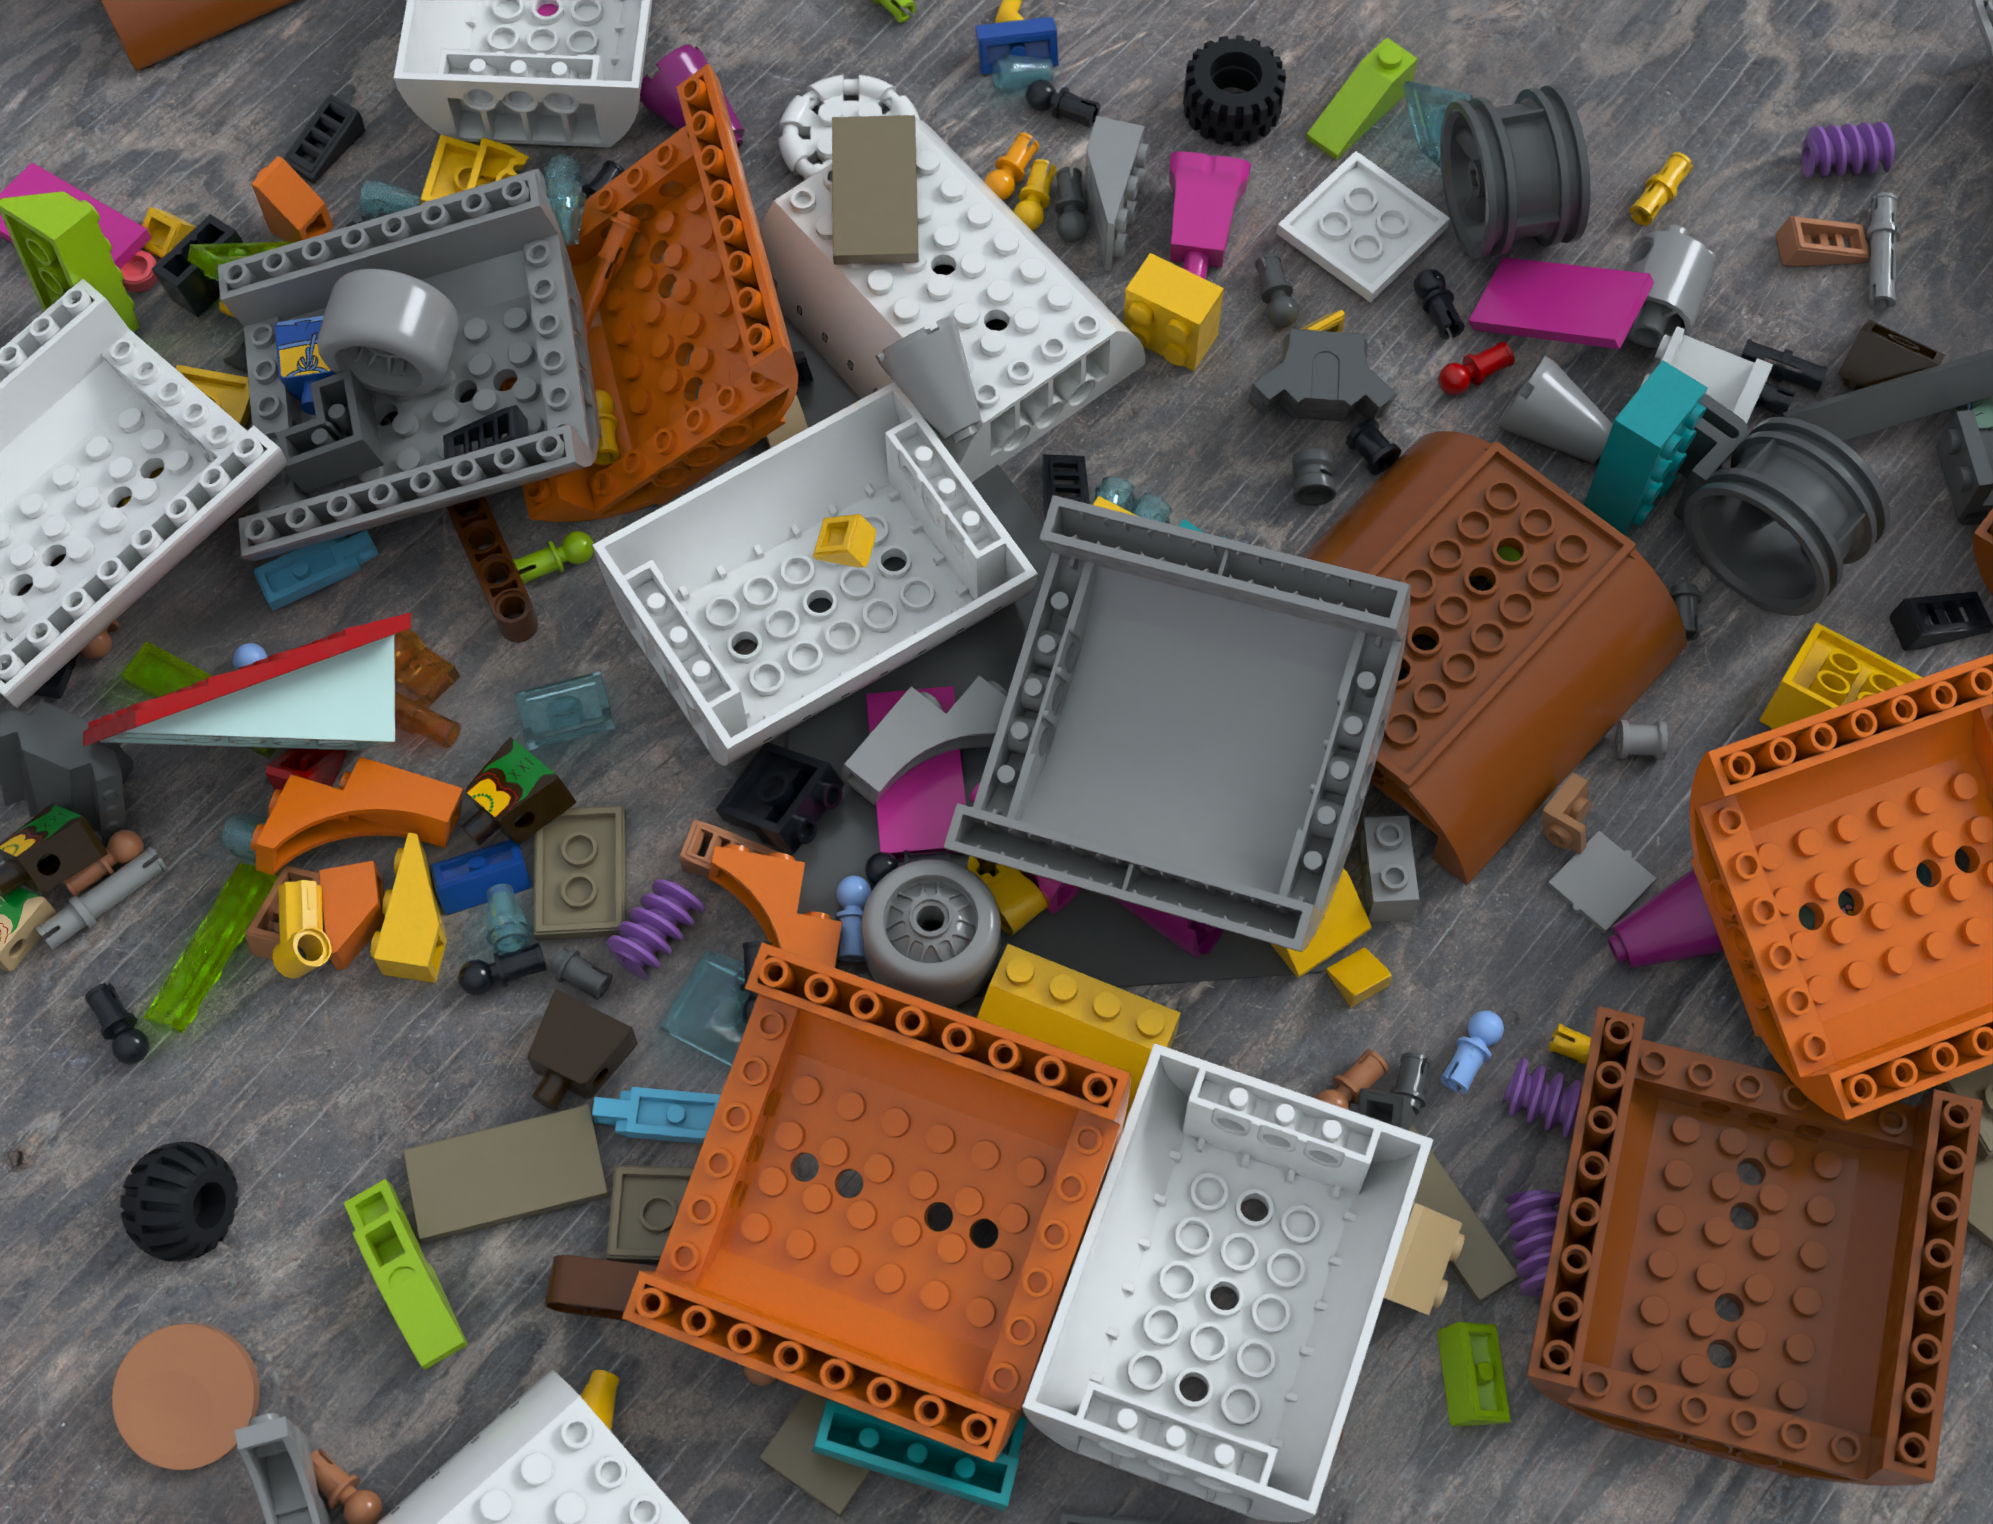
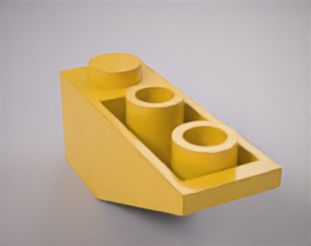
M408 833L404 848L399 847L395 855L394 873L397 875L393 889H387L384 895L382 913L385 918L381 931H376L373 935L371 957L374 958L382 975L436 983L447 939L426 852L418 835Z

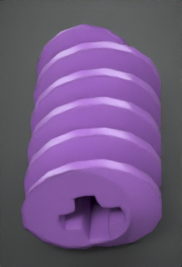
M1882 121L1876 122L1872 126L1864 122L1857 125V127L1850 123L1844 124L1841 128L1834 124L1828 125L1825 129L1818 125L1811 127L1802 145L1801 160L1804 176L1811 178L1815 166H1818L1820 176L1827 177L1831 165H1834L1836 175L1843 176L1847 164H1850L1853 175H1859L1863 163L1866 164L1869 174H1875L1879 162L1882 163L1884 171L1886 173L1889 172L1893 164L1895 151L1891 129L1887 123Z
M657 879L652 884L653 893H646L642 896L640 901L643 908L634 907L629 912L632 922L623 921L618 926L620 936L612 935L606 941L613 957L626 970L647 981L650 978L643 970V967L647 965L659 969L661 966L654 953L656 951L666 955L672 953V949L665 939L670 937L681 941L684 938L677 924L681 923L689 927L695 924L688 913L689 909L700 913L706 910L703 903L690 891L675 882L664 879Z
M1522 1057L1516 1066L1502 1103L1505 1100L1509 1101V1115L1512 1117L1523 1107L1527 1108L1526 1123L1533 1124L1540 1115H1544V1130L1550 1132L1559 1122L1562 1123V1138L1567 1140L1574 1131L1581 1094V1082L1575 1079L1566 1089H1563L1564 1074L1557 1072L1547 1082L1545 1081L1546 1067L1539 1065L1531 1074H1528V1059Z
M1531 1190L1518 1192L1504 1199L1508 1204H1511L1506 1212L1507 1219L1515 1223L1510 1228L1509 1233L1513 1240L1518 1241L1513 1247V1255L1517 1259L1522 1260L1517 1265L1516 1272L1520 1278L1526 1279L1520 1284L1519 1288L1520 1293L1524 1296H1542L1558 1211L1554 1210L1553 1206L1560 1203L1562 1193L1550 1192L1549 1190Z

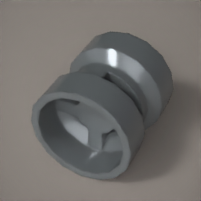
M1311 447L1302 449L1293 455L1292 471L1297 476L1293 483V497L1300 504L1318 506L1331 502L1335 498L1336 482L1331 477L1335 470V457L1331 451Z

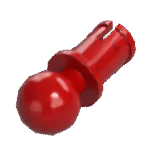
M1503 341L1475 356L1467 354L1463 357V365L1453 362L1440 370L1438 376L1439 387L1448 395H1461L1469 388L1470 382L1479 386L1484 383L1486 377L1506 367L1513 366L1515 363L1513 352L1509 345Z

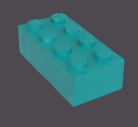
M1662 360L1614 420L1584 506L1625 536L1635 524L1642 527L1655 508V505L1652 503L1657 496L1660 495L1665 498L1678 479V476L1675 474L1687 457L1685 451L1697 433L1694 428L1700 422L1707 409L1701 404L1708 387Z

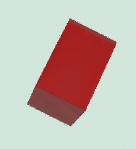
M289 749L266 765L265 774L274 790H283L290 774L332 787L346 757V750Z

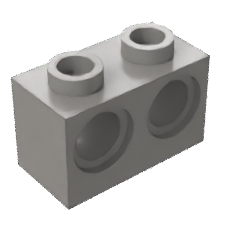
M1409 815L1364 817L1357 840L1366 915L1370 922L1412 920L1419 902Z

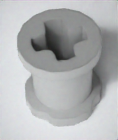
M1624 719L1618 721L1615 735V749L1618 759H1626L1628 755H1652L1656 760L1665 759L1668 748V731L1665 721L1658 720L1655 725L1629 724L1628 720Z

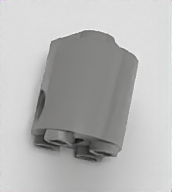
M1667 225L1663 231L1646 233L1634 243L1625 271L1649 273L1654 282L1626 338L1634 343L1650 348H1658L1664 335L1673 336L1677 326L1685 329L1684 335L1689 337L1691 335L1716 261V256L1712 251L1706 249L1702 243L1688 236L1685 228L1678 225Z

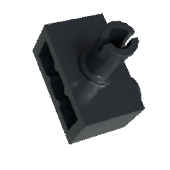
M209 214L151 270L172 301L196 317H199L220 297L218 265L251 256V253L235 229Z

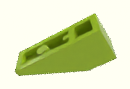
M1386 37L1359 63L1307 132L1306 139L1335 160L1340 158L1412 89L1418 58Z

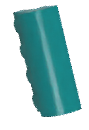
M826 1398L811 1452L1004 1512L1008 1507L1019 1463L1018 1454L1027 1419L1019 1417L1003 1450L993 1463Z

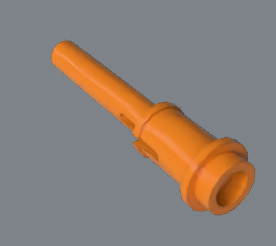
M618 210L616 216L610 217L613 223L601 251L598 252V256L602 259L582 302L586 332H588L617 265L623 266V261L636 232L641 233L642 229L638 228L641 220L621 210Z

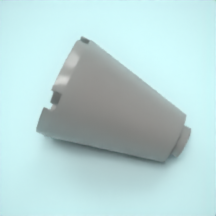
M949 316L936 321L937 328L930 330V328L925 329L923 327L882 350L883 353L877 354L875 357L880 366L943 440L952 437L954 443L957 444L978 433L975 424L982 421L958 326L954 317Z
M1543 356L1526 378L1516 396L1510 401L1499 418L1497 425L1507 432L1594 464L1602 456L1613 423L1553 359Z

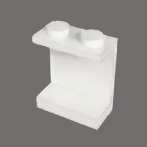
M1678 326L1673 336L1665 334L1655 358L1661 361L1664 360L1708 387L1706 394L1742 418L1747 424L1773 364L1758 358L1755 363L1686 336L1684 335L1685 329ZM1646 374L1642 385L1645 383V381L1649 378L1651 374Z

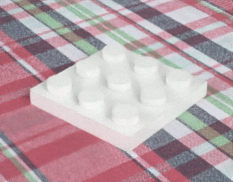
M1355 151L1278 224L1277 235L1371 303L1448 228L1450 218Z

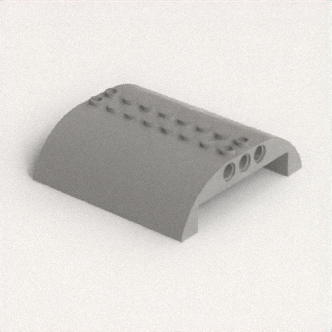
M1053 495L1039 538L1052 553L973 807L957 803L943 848L1303 952L1321 924L1340 879L1380 750L1397 686L1406 641L1410 609V584Z

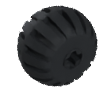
M194 1142L165 1144L148 1152L137 1161L131 1169L132 1174H129L125 1180L123 1187L126 1190L125 1194L121 1195L120 1207L124 1209L121 1213L123 1226L126 1228V1233L132 1241L145 1253L155 1258L172 1262L198 1258L215 1249L218 1245V1240L223 1241L228 1233L227 1228L233 1222L234 1210L237 1208L239 1198L235 1195V1192L238 1191L236 1178L227 1162L215 1151Z

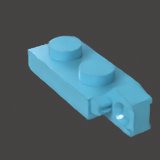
M364 530L349 538L342 536L297 549L255 568L253 572L272 611H275L351 576L352 573L361 569L360 565L375 558L379 553L367 530Z
M632 1087L631 1091H621L620 1099L595 1097L592 1116L595 1124L616 1126L615 1134L626 1135L628 1138L703 1144L721 1095Z

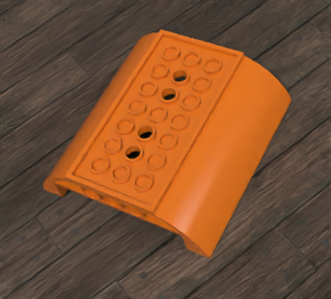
M709 64L703 66L676 87L686 125L557 221L582 302L602 259L598 256V252L601 251L613 223L610 217L616 216L618 210L624 211L641 220L638 228L642 229L641 233L636 232L623 261V266L617 265L587 332L594 387L610 394L615 403L613 416L618 421L615 436L620 455L619 459L614 460V463L610 465H598L593 462L589 467L522 485L529 519L579 522L622 515L654 504L662 506L786 423L784 415L792 405L798 388V371L720 80ZM664 253V261L661 262L662 255ZM674 284L672 289V295L670 296V290L672 285ZM692 351V353H691V355H690V358H689V364L687 365L688 355H689V353ZM517 378L506 379L501 384L502 391L510 390L517 381ZM703 384L698 392V398L695 400L696 391Z
M1993 653L1706 752L1696 769L1691 787L1689 816L1694 858L1690 859L1755 1035L1756 1037L1761 1036L1772 1056L1790 1080L1824 1111L1843 1121H1847L1993 1064ZM1958 849L1963 850L1969 857L1970 866L1966 873L1961 871L1955 863V854ZM1919 863L1925 864L1931 871L1932 879L1928 887L1922 885L1917 878L1916 870ZM1842 891L1849 893L1854 900V910L1850 916L1842 912L1838 904V898ZM1803 905L1808 906L1815 915V924L1811 930L1803 927L1799 920V910Z
M762 942L745 989L758 994L657 1269L656 1271H639L622 1319L994 1463L1003 1450L1023 1411L1022 1407L1119 1143L1128 1105L1131 1073ZM810 1153L817 1159L819 1169L817 1175L812 1180L803 1182L795 1173V1163L800 1156ZM848 1170H856L863 1179L861 1192L853 1198L845 1197L839 1190V1179ZM945 1203L952 1210L953 1220L946 1230L938 1232L930 1227L927 1218L928 1212L933 1205ZM984 1219L994 1222L998 1229L997 1241L989 1248L979 1247L974 1242L972 1236L974 1226Z

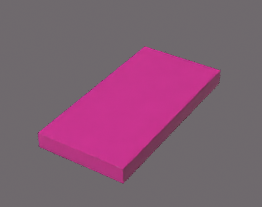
M30 163L0 193L1 200L8 197L64 191L80 202L82 200L89 202L100 216L99 226L103 235L112 246L110 253L115 265L119 269L152 238L147 228L34 163ZM0 214V237L14 244Z
M1503 257L1468 322L1472 329L1477 331L1620 349L1654 282L1649 273Z
M953 686L916 689L919 693L924 691L935 697L941 704L942 711L946 714L955 704ZM907 690L866 694L869 734ZM960 749L938 755L911 769L898 779L876 803L880 852H888L897 859L904 858V850H909V854L948 850L943 847L957 803L966 805ZM949 850V851H950V854L958 853V852H954V851Z

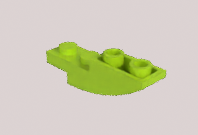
M385 1178L345 1201V1208L355 1228V1231L352 1233L388 1308L421 1367L426 1370L468 1345L453 1310L433 1267L424 1257L393 1186Z

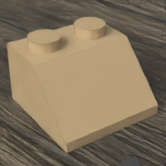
M1413 1203L1384 1298L1427 1315L1430 1314L1432 1306L1439 1308L1448 1287V1281L1442 1279L1449 1261L1456 1262L1464 1244L1465 1235L1459 1233L1462 1222L1420 1204Z

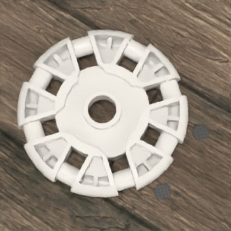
M844 75L832 76L808 86L806 94L802 97L799 95L795 96L789 103L779 125V130L782 133L778 140L779 149L790 171L794 175H801L804 178L803 181L832 163V117L915 115L916 118H920L907 96H899L896 93V87L885 81L865 75H859V79H844ZM844 95H859V101H844ZM815 106L820 107L818 115L812 111ZM885 106L891 109L886 114H882V109ZM800 136H810V139H802ZM818 158H819L822 162H824L823 164H819V163H818V164L813 165V163H815V162L818 160Z

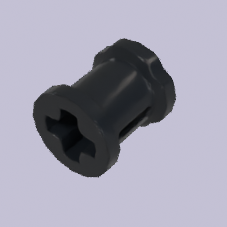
M1369 418L1351 430L1347 436L1346 444L1350 449H1356L1368 463V471L1373 475H1377L1390 468L1400 457L1401 449L1397 444H1391L1379 430L1380 424L1376 419Z

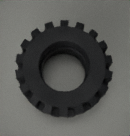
M1236 35V39H1229L1228 36L1219 37V41L1216 43L1210 40L1204 43L1203 50L1197 48L1192 54V60L1188 61L1183 97L1184 114L1186 118H1190L1189 125L1193 130L1201 129L1200 136L1207 140L1213 137L1215 138V143L1221 145L1228 141L1232 142V146H1241V141L1245 140L1250 144L1257 141L1258 135L1262 137L1267 136L1271 131V126L1275 127L1279 121L1286 80V72L1282 69L1283 62L1279 56L1273 57L1274 50L1269 46L1261 47V41L1254 38L1251 41L1244 40L1245 36ZM1233 87L1245 90L1247 92L1241 94H1233L1225 92L1221 89Z

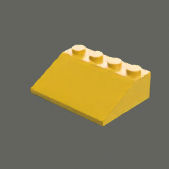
M1816 622L1759 721L1768 725L1771 729H1775L1922 677Z
M1007 944L989 984L977 1019L1131 1073V1087L1122 1127L1123 1131L1154 1043L1171 1048L1178 1031L1181 1012Z

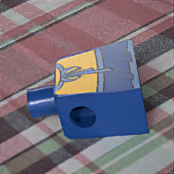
M324 316L275 323L279 378L296 399L301 400L302 411L311 415L316 414L310 383L335 375L324 363L318 351V334Z

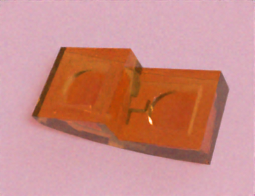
M410 629L394 634L395 680L428 706H431L460 677L458 671L451 663L427 648L421 637Z

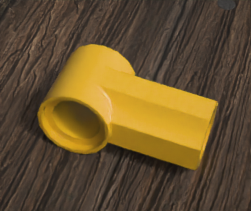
M308 880L284 882L278 886L280 942L273 949L272 959L277 971L291 979L300 978L326 963L331 956V943L326 933L323 932L322 886L316 884V881ZM297 946L301 947L305 952L306 960L301 957Z

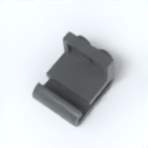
M1705 394L1701 404L1707 409L1700 422L1694 428L1697 433L1685 451L1687 457L1677 471L1688 479L1674 511V515L1684 521V507L1688 498L1712 473L1720 469L1730 468L1731 457L1735 448L1748 434V427L1745 421L1708 394Z
M1974 410L1956 411L1947 429L1943 431L1936 450L1958 522L1962 525L1981 524L1993 508V429L1979 430Z

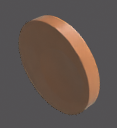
M180 1323L158 1329L135 1344L119 1366L112 1389V1410L117 1428L124 1441L138 1456L156 1466L172 1470H190L206 1466L232 1452L237 1447L234 1430L249 1426V1420L256 1417L260 1398L258 1374L246 1349L233 1336L217 1327L202 1323Z

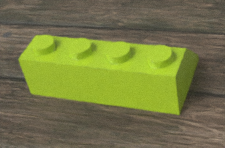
M64 191L8 197L0 200V214L43 312L80 280L84 279L108 300L132 332L140 328L134 313L135 304L126 293L122 283L124 276L115 265L111 256L112 246L103 235L99 226L100 216L89 202L85 200L80 202Z

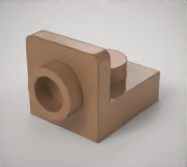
M1574 772L1542 810L1543 834L1555 846L1561 849L1569 848L1581 854L1586 848V827L1581 822L1589 812L1591 801L1588 800L1589 781Z

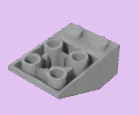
M1097 116L1086 148L1084 198L1087 202L1104 269L1106 272H1112L1116 257L1123 258L1128 239V234H1125L1127 225L1133 226L1138 202L1135 201L1137 193L1142 194L1145 188L1148 170L1144 168L1148 159L1150 145L1143 143L1144 126Z

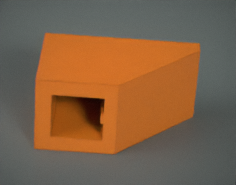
M277 156L267 167L260 170L255 180L251 183L270 233L289 244L328 233L333 228L325 202L283 158Z
M374 860L319 870L320 885L322 886V914L325 927L323 932L326 933L330 940L332 950L329 958L336 970L346 969L373 937L374 933L383 925L385 918L382 913L384 899L383 878Z

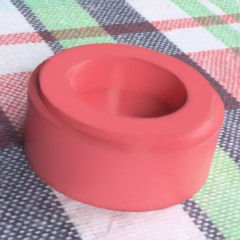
M139 250L120 269L124 276L122 283L126 290L144 292L151 289L158 282L157 277L151 270L157 262L150 253Z

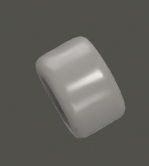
M384 269L355 270L339 278L331 290L318 334V351L324 363L335 374L351 369L367 390L403 397L424 395L438 388L446 376L458 333V313L452 302L441 291L418 278Z
M936 859L919 860L904 864L889 872L876 884L864 906L861 922L863 950L867 967L876 983L940 1006L951 1008L968 1001L978 994L995 972L1001 951V918L999 908L988 886L969 869L950 861ZM927 924L942 926L936 931H925L921 928Z

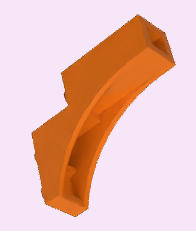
M360 756L352 773L344 772L338 788L290 774L283 790L276 789L272 795L268 808L269 817L265 825L259 823L253 833L250 849L255 851L256 870L274 875L284 865L313 848L337 840L360 836L407 838L408 833H414L418 835L422 842L446 848L461 816L463 788Z
M728 844L724 847L715 846L708 879L734 895L749 910L763 930L768 942H771L774 947L835 968L842 921L832 920L831 916L822 912L812 911L805 913V915L797 913L805 862L795 861L794 857L785 853H771L769 855L752 853L748 848L737 844Z

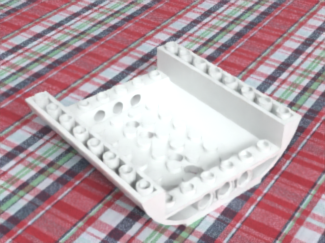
M84 279L69 289L60 299L0 349V693L16 708L287 466V460L280 447L254 425L248 431L133 333L108 300ZM164 467L159 476L153 479L149 478L153 471ZM132 496L125 506L116 507L123 498ZM66 554L60 564L51 566L56 557ZM33 583L31 589L26 594L18 596L21 588Z

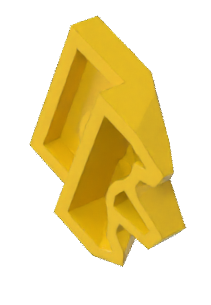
M440 134L420 205L430 200L518 175L515 172L524 168L529 157L509 145L483 137L478 146Z

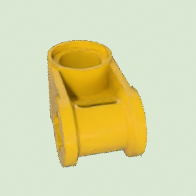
M969 856L967 868L980 877L991 890L999 908L1001 928L1007 934L1013 936L1048 907L1042 892L1019 870ZM981 869L986 872L982 876L979 875V870ZM992 870L995 871L994 877L991 874H989V872H991Z

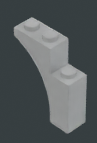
M978 676L946 714L942 711V706L935 697L924 691L919 693L911 686L845 762L840 778L875 805L898 779L931 758L957 749L991 748L1008 695L1007 691L994 681L987 682L981 676Z
M269 1413L256 1416L249 1420V1426L234 1430L237 1449L254 1484L266 1524H332L330 1508L318 1496L308 1437L286 1416L280 1417L278 1413Z

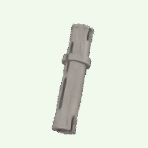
M1888 192L1878 193L1877 197L1873 196L1871 198V225L1867 229V241L1871 246L1868 305L1872 309L1880 311L1888 310L1889 306L1893 308L1896 304V246L1901 237V230L1897 225L1898 197Z
M149 846L146 848V851L80 898L76 895L68 900L69 906L42 925L35 927L42 939L60 929L45 939L50 949L55 951L58 946L87 926L89 929L97 924L96 919L161 872L168 870L161 858L157 859V853ZM155 859H157V860H156L155 862H153L151 865H149L148 867L144 868V867L147 866L149 863H151L152 861H154Z

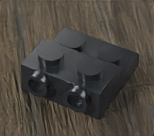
M767 742L761 747L716 808V812L723 821L755 832L763 843L795 854L801 844H808L815 838L817 822L825 811L838 806L842 799V788L845 784L830 763Z

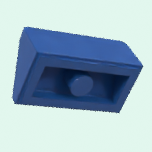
M1052 17L983 24L975 27L981 75L1059 66L1057 29Z
M510 839L430 865L435 889L445 914H453L527 890L531 887V881L520 845Z

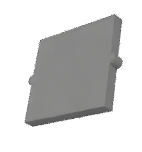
M1598 831L1586 843V848L1581 854L1576 853L1548 882L1547 886L1572 906V913H1580L1605 934L1657 878L1632 858L1631 851H1623L1602 832Z

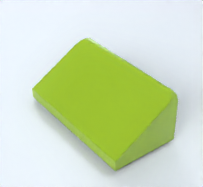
M1457 1322L1439 1329L1437 1337L1450 1425L1463 1427L1511 1422L1497 1325Z

